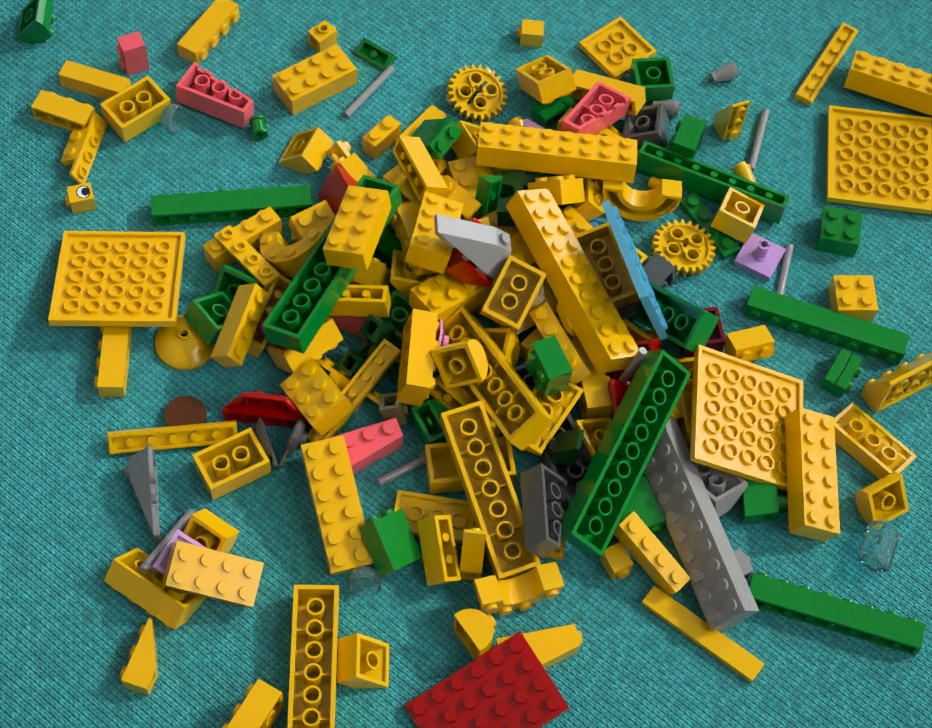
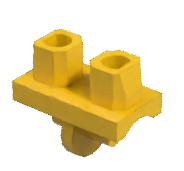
M339 140L326 151L334 161L330 166L332 169L336 163L339 164L351 155L349 153L351 146L347 141L341 142Z

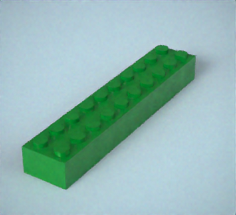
M363 175L356 186L387 190L389 193L392 207L383 228L384 231L402 203L399 185ZM335 217L263 323L262 328L268 342L304 354L358 271V269L332 266L326 263L323 247Z
M663 349L647 351L561 521V538L587 557L603 556L691 375L687 369Z

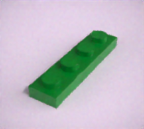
M696 192L681 199L680 207L695 225L699 224V230L705 228L704 234H711L709 240H714L712 246L716 247L715 251L723 261L739 253L741 248L731 236L711 226L715 216Z

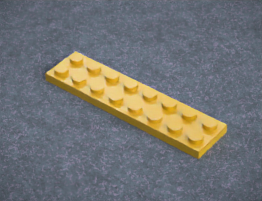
M398 490L394 512L400 509L403 510L410 529L416 537H419L417 521L435 515H451L455 543H463L464 529L477 528L468 501ZM561 538L559 549L540 557L563 560L565 540Z

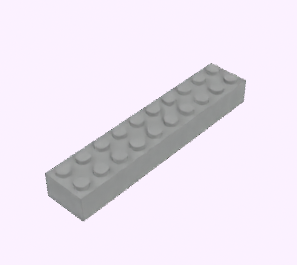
M669 419L644 473L666 519L665 523L686 573L691 578V585L710 630L727 631L759 612V609L695 463L690 461V451L677 421Z

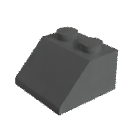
M656 104L642 107L636 116L626 114L622 137L624 139L637 140V147L640 148L644 141L663 148L666 147L669 117L663 105Z

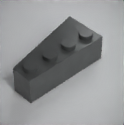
M658 253L653 257L647 258L643 264V269L649 282L665 288L667 284L671 286L675 283V266ZM640 301L617 309L622 320L625 318L631 323L634 321L632 316Z
M542 463L520 473L524 546L526 550L537 557L560 548L562 535L560 519L564 517V510L561 508V505L566 500L563 488L567 487L568 482Z

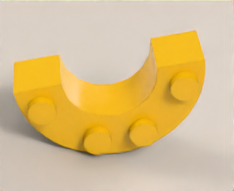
M662 179L660 184L654 189L638 191L629 187L625 182L603 180L604 201L609 200L612 207L616 206L620 216L633 221L657 220L667 212L670 214L679 205L682 198V181Z
M312 228L300 241L289 245L279 232L263 233L260 238V252L280 275L295 277L327 228Z
M556 562L535 566L532 570L509 579L500 580L496 579L495 575L474 579L473 581L481 610L485 613H499L500 616L508 615L516 609L527 611L535 603L546 598L552 599L559 595L558 591L565 586Z

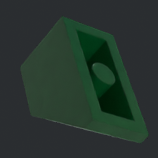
M579 429L557 434L555 442L550 441L548 453L552 454L550 462L575 468L584 430Z

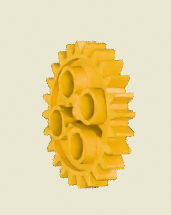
M474 64L471 65L470 69L467 65L464 66L463 70L458 68L457 72L453 73L446 89L448 91L446 97L451 98L449 105H455L453 111L459 110L458 116L464 114L465 120L471 117L473 123L476 118H478L480 123L483 122L484 118L487 122L490 121L491 117L495 119L497 114H500L503 110L502 108L506 105L505 101L508 96L505 95L507 89L503 88L505 82H499L501 76L495 77V70L491 73L488 72V66L485 70L482 69L481 64L478 68H475ZM484 82H486L487 84L482 88L481 92H479L476 95L472 103L467 104L471 100L473 94H476L480 86Z
M674 219L672 224L667 221L665 226L661 225L659 230H656L652 239L651 249L654 250L653 256L658 253L675 266L676 276L679 272H682L683 277L687 273L693 277L695 272L700 275L702 270L706 271L708 266H711L715 257L714 251L716 247L712 246L714 240H709L711 234H704L705 228L699 230V224L692 226L691 221L685 224L683 219L680 223Z

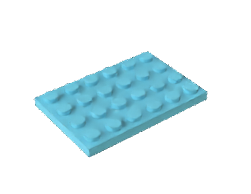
M609 200L601 204L627 269L660 341L664 340L667 337L665 330L669 329L656 301L655 294L649 284L634 243L622 218H620L619 211L616 206L612 207Z

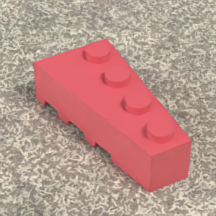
M196 62L191 65L176 84L177 102L244 129L248 125L250 117L254 116V105L251 98L236 88L231 89L225 81L213 77V73L208 70L204 71Z
M598 81L565 117L560 131L595 135L626 116L631 98Z
M396 418L334 436L344 435L353 474L361 469H366L374 461L381 460L403 447V434Z

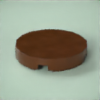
M186 395L172 400L165 409L164 417L167 427L206 423L207 413L201 400Z

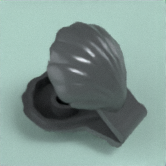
M261 417L258 418L255 425V436L266 455L273 457V464L276 468H284L286 466L287 458L298 447H301L302 444H306L310 433L305 431L304 419L298 420L286 444L284 456L280 464H278L267 428Z

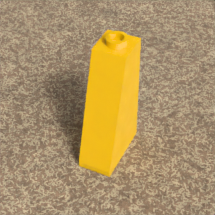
M575 624L523 634L544 669L578 653L580 644H583L582 634L580 631H577ZM511 636L497 638L495 647Z

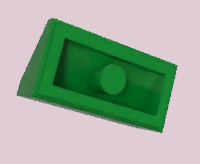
M364 37L354 53L382 70L392 65L397 59L394 54Z
M479 176L475 199L481 204L476 212L482 216L497 210L503 176Z

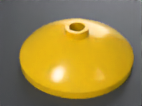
M184 315L177 316L176 327H160L155 336V349L158 357L164 364L177 370H192L203 366L211 359V354L215 347V344L208 346L184 318Z

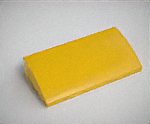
M569 381L567 390L545 398L536 388L533 389L532 393L554 422L524 449L525 451L541 456L584 392L582 388ZM503 434L502 438L508 441L505 435Z
M853 402L834 418L835 442L878 479L892 472L901 474L917 457Z

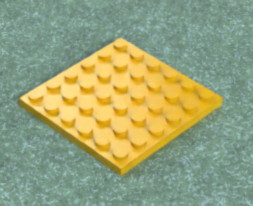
M829 105L827 109L826 202L932 215V118Z
M64 231L48 318L49 326L176 327L186 241L185 232Z
M698 345L694 352L690 461L755 482L775 484L777 489L787 492L784 416L799 407L803 408V381Z

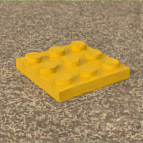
M621 16L581 40L578 46L610 78L616 80L629 73L632 59L653 58L657 53V50Z

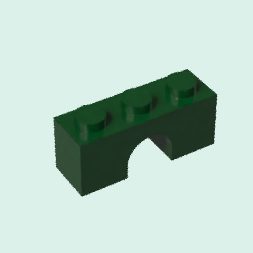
M500 170L503 181L500 198H498L497 202L498 226H516L506 205L517 191L528 190V178H525L523 170Z
M369 314L359 330L365 336L363 345L357 350L348 349L338 367L353 378L385 338L390 342L397 329L385 319Z

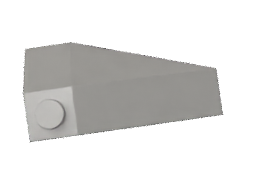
M440 214L434 215L435 234L452 249L456 247L463 253V259L466 261L471 260L476 265L475 269L478 272L494 280L497 279L511 253L510 234L493 226Z
M147 446L128 458L129 466H125V477L130 479L131 486L155 543L159 544L160 521L157 463L153 447Z
M694 462L718 517L732 509L747 488L748 482L739 476Z

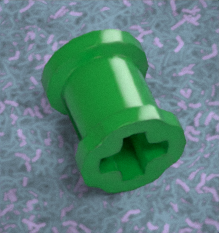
M254 115L250 117L249 124L252 126V139L258 141L266 139L268 131L265 129V116Z

